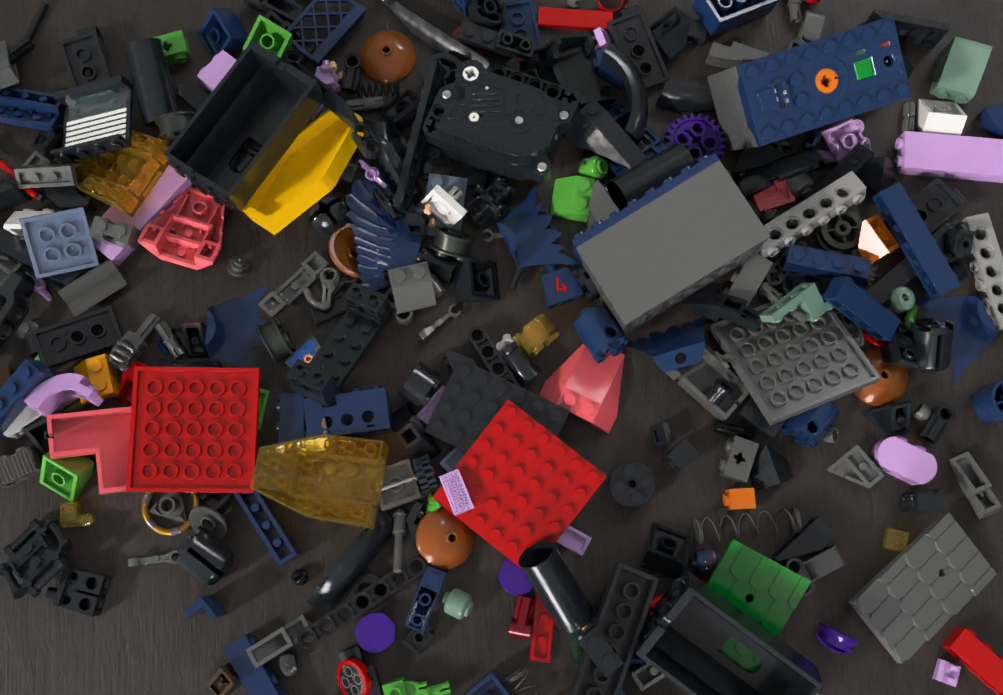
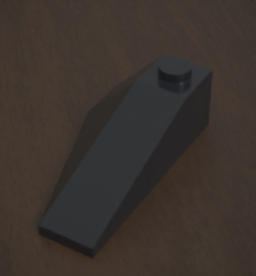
M594 99L578 112L571 129L566 132V136L578 147L584 150L585 148L591 150L599 157L602 155L611 159L613 163L628 170L647 160L646 155L620 125Z

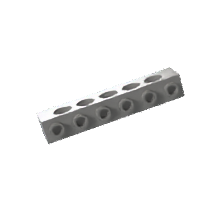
M851 171L764 225L770 238L759 254L764 258L773 257L785 246L789 247L790 244H794L798 238L809 235L819 225L827 224L832 217L837 214H843L848 207L861 203L866 196L867 187ZM823 205H829L830 207L824 208V207H822V206H823ZM811 215L813 218H805V216ZM796 226L795 229H789L788 227ZM773 236H778V237H780L779 239H776V240L771 239V237H773Z
M989 213L969 216L957 223L958 229L976 231L979 239L975 236L973 238L971 255H968L969 267L974 274L975 287L980 293L981 302L997 332L1003 331V256Z

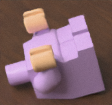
M323 60L322 65L317 67L315 76L334 92L341 91L338 81H342L343 71L336 75L337 64L335 61L329 63V60Z

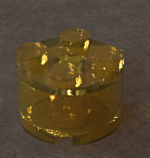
M543 312L522 328V332L515 334L513 339L528 356L534 358L545 347L544 344L549 346L560 334L558 333L559 330Z

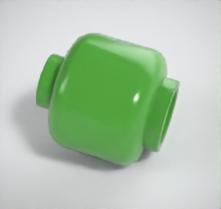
M597 155L591 156L580 162L578 172L582 177L594 178L595 181L602 180L608 172V164L602 157Z

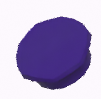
M508 558L502 562L498 577L501 586L513 595L530 594L533 587L523 570Z
M384 612L366 614L358 621L354 631L358 645L365 651L381 653L394 642L395 624Z
M822 622L819 623V631H817L816 635L823 646L839 654L852 652V648L858 643L856 639Z

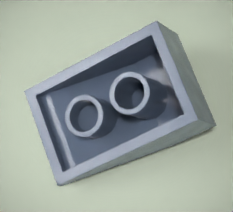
M429 173L426 196L437 184L447 193L453 186H456L459 189L454 193V196L459 190L463 192V195L457 202L465 208L468 178ZM432 212L428 215V221L430 218L436 219L435 227H447ZM463 217L451 228L461 231ZM427 226L428 233L423 236L435 237L436 232L434 228Z

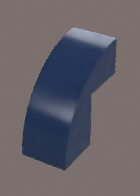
M1003 105L986 107L978 114L981 125L993 138L1003 139Z

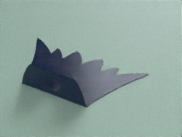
M536 185L501 222L496 223L518 268L545 264L579 265L574 259L558 252L565 249L564 246L552 244L562 233L546 229L552 219V215L537 216L542 205L539 204L533 207L536 197Z
M270 284L241 298L210 306L207 309L205 348L210 358L226 362L238 368H258L253 359L261 360V357L252 348L263 346L264 343L261 337L254 332L257 331V324L261 326L267 323V320L255 317L254 315L262 310L256 304L267 292ZM261 373L260 380L265 381V379H264V377H263V375H262V373Z
M915 296V303L929 310L922 313L924 317L933 318L936 322L944 324L945 320H948L954 324L951 362L955 361L952 375V383L954 385L967 366L981 351L993 342L997 330L978 297L961 296L931 300V298Z
M702 317L693 325L686 323L682 329L670 326L665 333L650 332V339L636 338L638 341H629L624 346L652 356L664 373L699 363L704 354V326L707 318ZM678 353L686 354L687 358L684 363H676L675 356Z

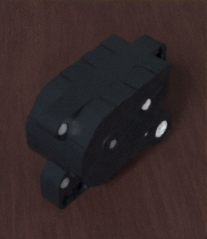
M475 59L461 62L456 68V82L440 88L423 124L426 141L442 148L443 154L447 158L470 164L481 170L490 171L501 177L516 181L534 180L540 183L549 181L551 178V166L556 153H558V135L571 129L580 107L579 93L501 65H495L486 69L482 63Z

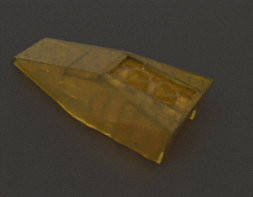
M111 127L99 128V129H95V130H91V131H87V132H83V133L71 135V137L78 136V135H82V134H86V133H91V132H95V131H99V130H103V129H107V128H111ZM121 128V129H117V130H113V131H109V132H105V133H101V134H97V135H93V136H89V137H85V138L73 140V141H71V143H72V142H76V141H80V140H84V139H88V138H92V137H96V136H100V135H104V134H108V133H112V132H116V131H121V130H124L125 128ZM132 130L131 147L71 161L81 162V166L75 168L78 181L76 186L80 191L133 218L168 167L169 160L165 157L164 153L169 146L161 139ZM56 157L54 158L56 163H63Z
M327 434L259 447L250 488L307 518L374 529L389 447L384 441Z

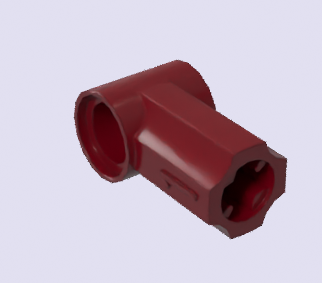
M518 595L514 616L511 618L509 626V636L525 640L529 639L532 627L531 618L536 599Z

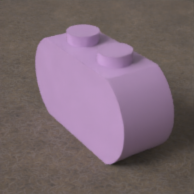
M901 436L881 439L872 447L871 460L880 470L910 485L928 483L936 475L937 462L934 456L926 452L927 449L922 446H913L907 443L908 440Z

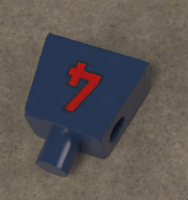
M545 264L548 274L542 276L541 283L547 310L583 297L584 293L568 267L559 269L557 264Z

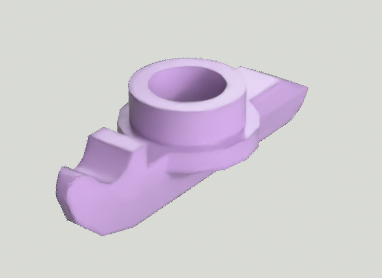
M359 159L358 162L361 164V167L366 170V178L370 181H376L383 188H387L388 185L379 176V170L376 167H370L365 161Z
M25 272V274L29 275L34 279L33 275H30L28 272ZM40 278L34 279L35 287L33 291L39 292L50 303L52 297L46 290L45 281Z

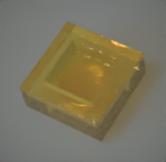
M886 528L882 548L896 552L903 551L907 547L909 533Z

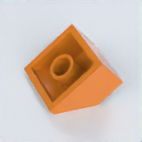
M878 214L862 222L858 244L861 258L871 259V264L900 247L896 238Z

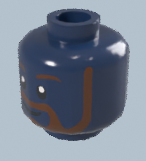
M713 547L696 550L695 558H691L694 571L698 570L701 576L711 575L721 559L720 551L716 552Z

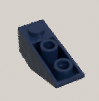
M429 564L427 565L404 626L424 634L448 571L432 567Z

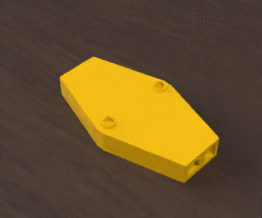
M326 110L300 132L242 211L252 221L276 235L336 186L357 148L352 140L353 129L331 110ZM354 113L359 122L362 123L363 119L361 118V116H359L357 113ZM357 132L358 135L364 136V133Z

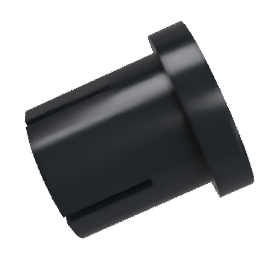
M717 378L714 381V386L706 394V397L711 403L719 405L727 395H731L733 388L726 380Z

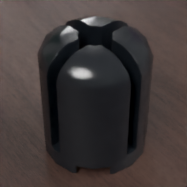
M329 192L320 199L322 205L316 202L306 210L307 218L316 234L322 239L330 240V237L334 231H337L338 227L342 229L346 224L351 223L344 202L337 194ZM330 217L333 218L336 222L335 225H333V223L329 219Z
M933 318L916 319L915 323L910 322V336L919 362V367L915 369L922 372H939L949 367L954 330L952 322L945 320L944 324L933 321Z
M199 526L197 529L200 532L194 536H189L177 550L180 555L178 557L174 556L172 559L203 584L211 586L218 583L231 568L235 555L208 531Z

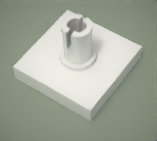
M437 184L421 203L424 206L430 204L432 206V213L447 227L451 228L467 213L457 202L463 195V192L459 190L454 196V193L459 189L458 187L453 186L447 193Z

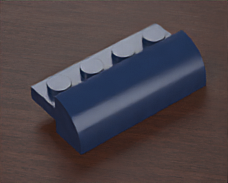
M12 86L0 89V123L54 132L58 125L64 126L65 106L54 99L55 94Z

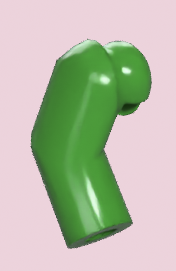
M916 305L906 311L904 324L908 326L909 331L910 322L914 323L918 311V306Z

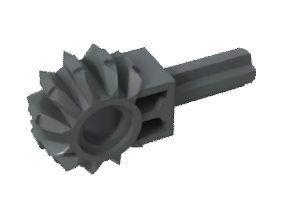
M151 313L135 333L129 330L120 341H117V344L110 352L108 360L110 364L118 370L125 371L135 362L139 361V357L148 347L145 339L161 321V318Z

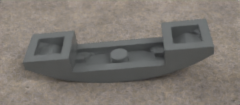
M316 251L301 263L302 267L275 292L271 291L258 304L270 317H276L304 294L303 288H310L320 277L323 269L329 266V263Z

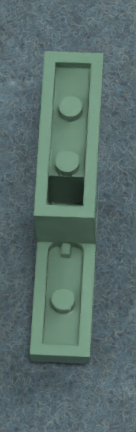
M801 283L761 313L759 317L762 322H772L775 324L783 320V316L798 309L807 316V321L815 322L821 319L826 311H830L834 307L822 298L823 295H820L815 283Z

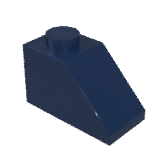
M605 49L596 50L595 56L592 58V67L596 69L597 76L618 90H623L624 83L621 78L606 64L601 62Z

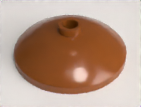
M385 30L371 35L364 42L360 51L362 69L370 79L378 83L383 81L384 84H388V82L393 84L395 81H402L412 72L416 62V53L412 42L405 35L396 31Z
M349 223L342 229L338 227L337 231H334L329 240V253L334 264L342 272L359 278L361 275L357 268L359 265L357 256L359 254L356 251V246L358 245L354 241L356 235L351 229V224L353 223Z
M881 348L863 351L881 379L879 382L853 393L862 402L874 407H884L898 402L908 388V370L884 363ZM882 372L886 374V378L881 376Z
M443 506L434 512H428L421 519L417 527L416 546L422 559L432 567L438 569L455 568L469 557L474 546V531L470 532V527ZM452 534L453 540L450 542L449 536Z

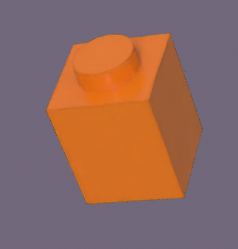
M754 488L725 490V494H723L724 506H727V510L755 509Z

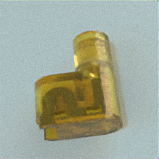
M80 501L66 502L60 505V525L62 528L95 525V514H82Z

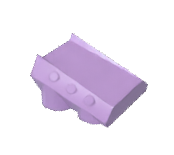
M850 117L821 130L826 144L838 160L837 164L858 142L871 150L870 140L864 137L862 133L864 124L861 120H855L854 117Z

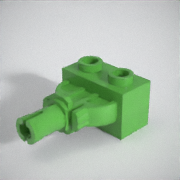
M404 676L384 682L382 685L384 695L452 694L448 680L436 685L427 686V681L406 680Z

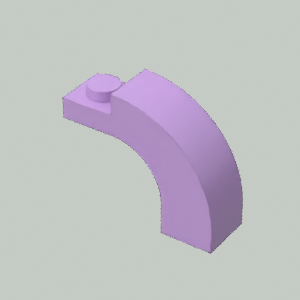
M65 373L51 377L39 384L25 398L24 402L34 411L46 417V415H52L63 402L72 398H82L98 407L104 400L98 395L99 390L85 376L76 373Z

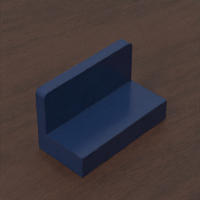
M213 594L200 597L184 610L189 618L201 615L205 611L213 620L224 617L227 614Z

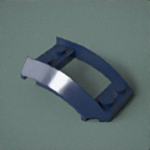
M615 103L607 108L606 111L619 124L624 120L628 121L630 107H623V104ZM646 125L641 139L646 147L641 151L648 159L668 147ZM601 155L606 160L608 167L616 175H620L628 170Z

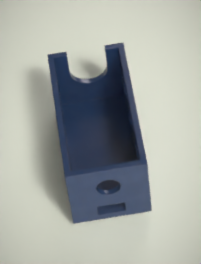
M382 385L370 386L369 390L352 388L349 389L348 393H341L339 391L328 407L309 398L303 399L307 440L313 439V443H317L318 438L352 434L357 438L394 432L390 394L385 387L382 388ZM374 415L373 421L367 423L368 417ZM324 417L326 422V428H323L321 426V420ZM353 418V423L347 426L348 420ZM333 421L332 426L327 428L328 423Z

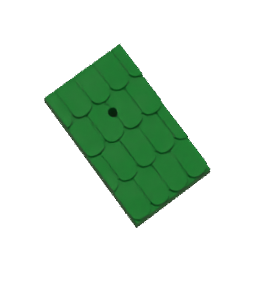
M732 539L706 585L775 636H778L811 581ZM732 636L719 650L747 671H755L761 665L760 657Z

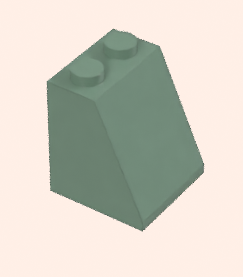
M955 36L938 54L929 94L935 95L940 99L953 100L958 104H967L976 94L993 46Z

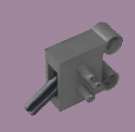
M26 39L14 49L10 48L6 40L0 42V89L20 82L17 61L35 49V44L30 39Z

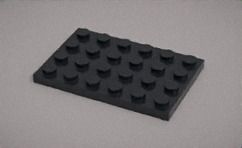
M459 358L424 432L467 452L508 399L556 437H558L570 410Z

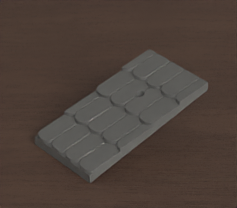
M945 512L848 602L897 663H904L926 641H929L953 615H956L973 596H977L997 573L990 567V564L978 551L970 538L966 536V533L949 512Z

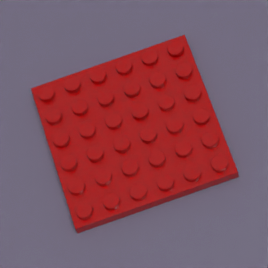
M134 366L126 492L255 493L261 369Z
M508 399L453 469L454 471L459 468L475 507L456 515V517L520 567L518 560L526 548L542 540H550L554 544L557 542L607 476ZM441 485L432 498L454 515L444 488Z

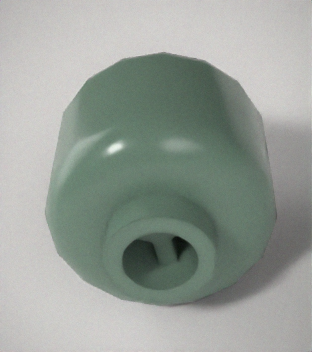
M897 287L891 291L889 299L885 301V306L895 314H902L914 306L915 294L908 287Z
M454 588L451 592L447 591L442 599L444 612L456 619L467 618L474 606L472 596L459 588Z

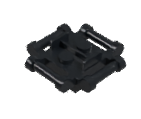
M56 517L47 518L44 522L45 525L39 520L33 519L29 523L30 526L11 545L8 544L3 549L10 560L0 564V575L4 576L11 588L10 593L14 599L22 598L27 592L36 598L41 593V589L60 570L63 571L68 566L67 561L69 558L66 554L72 549L73 543L69 538H66L60 529L59 521ZM36 532V534L19 551H17ZM12 571L22 578L23 583L19 585Z

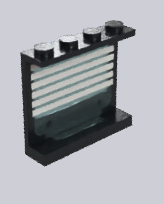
M118 75L55 92L54 99L65 106L62 148L51 150V155L63 163H69L73 160L86 159L90 156L102 155L106 152L119 151L123 148L131 147L133 84L125 77Z

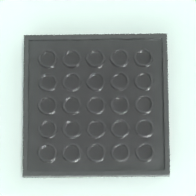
M769 302L753 309L763 313L773 303ZM833 310L826 311L818 321H806L805 323H801L790 313H787L783 316V320L778 323L762 322L757 332L727 320L714 323L709 328L724 354L731 353L736 360L735 362L730 361L731 365L770 426L875 384L881 379L878 372Z

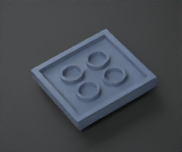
M84 207L19 219L36 279L99 266L92 236L89 235L90 229Z

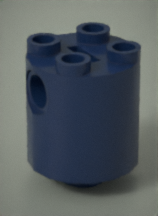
M588 306L580 311V317L574 322L573 328L596 363L603 362L610 355L613 357L619 355L623 351L621 347L626 345L629 339L607 306Z
M1002 379L983 385L972 394L971 399L974 411L983 422L999 423L1003 421Z
M830 401L788 418L780 430L787 435H792L795 438L794 442L802 447L808 445L814 448L834 422L839 411Z

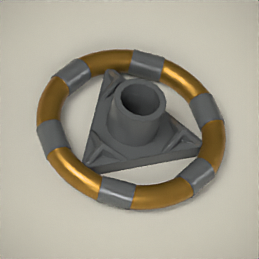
M145 492L141 510L144 521L151 530L161 535L174 536L182 534L191 528L182 492H168L150 510L149 505L154 492ZM190 493L193 498L192 510L197 506H201V498L197 493ZM150 513L185 523L173 528H164L151 517Z

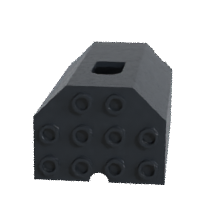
M252 40L164 155L169 160L168 164L175 169V172L183 178L187 177L190 179V182L198 187L197 189L206 196L209 194L221 206L225 205L231 210L235 209L241 212L325 101V97L315 79L291 64H286L280 57ZM250 137L263 147L243 172L235 173L231 170L230 163Z
M689 571L684 574L683 580L678 578L672 583L649 612L644 625L645 629L642 627L636 644V655L690 695H820L823 689V683L815 664ZM730 636L760 657L761 665L757 670L747 671L719 651Z

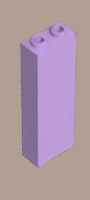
M904 131L896 139L895 148L897 149L895 163H897V174L1003 183V139Z
M162 151L102 217L118 225L120 222L134 225L142 232L146 224L156 220L160 216L159 213L162 210L166 211L172 206V202L187 188L191 187L193 183L187 177L183 178L175 172V169L168 164L169 160L164 155L165 151ZM92 237L94 247L118 266L133 251L99 242Z

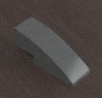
M733 41L731 47L713 42L705 64L732 68L740 65L743 58L747 61H752L768 56L769 53Z
M968 451L949 460L956 479L979 520L997 512L1002 507L990 489L992 484Z
M302 614L246 649L255 668L260 667L298 643V634L310 625L305 614ZM305 632L303 633L302 638L304 639L312 633Z

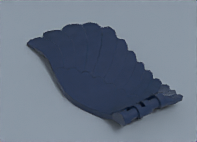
M383 167L379 169V176L388 185L387 188H383L376 181L368 180L364 173L362 181H353L351 194L345 196V204L350 210L348 217L353 223L351 224V229L356 235L354 241L358 245L356 246V251L359 254L357 256L359 263L357 268L361 274L359 279L363 283L361 284L362 286L376 292L391 288L390 280H385L384 272H388L389 269L416 264L423 235H409L404 225L406 213H401L402 217L397 222L392 223L384 210L380 209V204L374 197L372 190L380 186L389 199H393L398 185H395L394 180H390L391 174L385 172Z

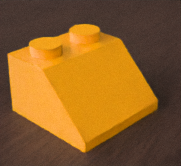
M107 354L85 359L74 367V373L85 376L99 390L98 395L103 400L118 397L120 390L117 370L108 361L110 356ZM80 398L81 406L92 404Z

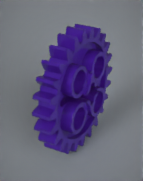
M693 113L690 114L689 118L685 114L682 120L676 118L675 123H671L670 129L666 131L668 136L664 138V141L667 142L665 143L667 147L679 143L677 139H683L685 144L682 145L688 149L690 154L697 156L696 159H693L695 165L698 164L697 161L703 155L707 154L711 156L715 153L720 160L725 154L722 151H725L727 147L723 145L726 142V138H721L725 132L718 131L721 125L714 126L715 119L709 122L708 115L702 119L701 113L698 114L697 118L694 117ZM693 129H698L701 133H695ZM708 143L712 148H707L704 144Z

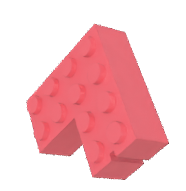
M131 406L46 415L49 437L54 436V439L48 438L51 459L96 454L99 494L126 491Z

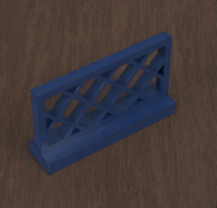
M313 0L287 28V31L290 33L293 30H301L302 40H293L292 45L317 68L321 66L322 61L328 58L365 16L366 8L362 4H357L354 0ZM317 3H325L326 12L315 13L314 6ZM328 3H338L339 12H328ZM341 3H349L353 6V9L350 12H342ZM326 16L327 26H316L315 17ZM329 16H340V23L338 25H330ZM313 17L314 26H303V18ZM328 29V37L326 39H317V30ZM303 30H314L315 39L304 40ZM304 43H316V50L312 55L305 50Z

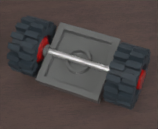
M425 454L412 459L416 471L415 474L409 458L370 471L374 488L368 475L352 480L354 496L361 513L366 515L379 510L377 496L382 511L422 498L417 484L418 481L424 494L439 489L437 476L429 455Z

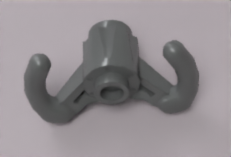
M327 267L320 273L323 287L322 301L315 299L309 287H304L303 292L311 305L325 311L331 307L332 296L345 283L357 282L359 278L345 273H338L337 269Z

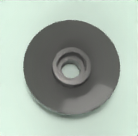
M197 506L190 512L189 522L197 534L200 532L197 528L201 526L217 540H221L226 535V522L216 510L207 506Z

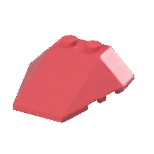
M189 187L172 202V206L166 211L162 210L156 220L146 224L137 241L161 260L199 270L213 265L221 250L225 205L221 206L209 194L206 196L198 189Z
M583 343L545 381L538 396L570 410L569 413L591 423L590 426L609 434L617 418L625 355L622 353L615 357L610 355L606 360L597 364Z

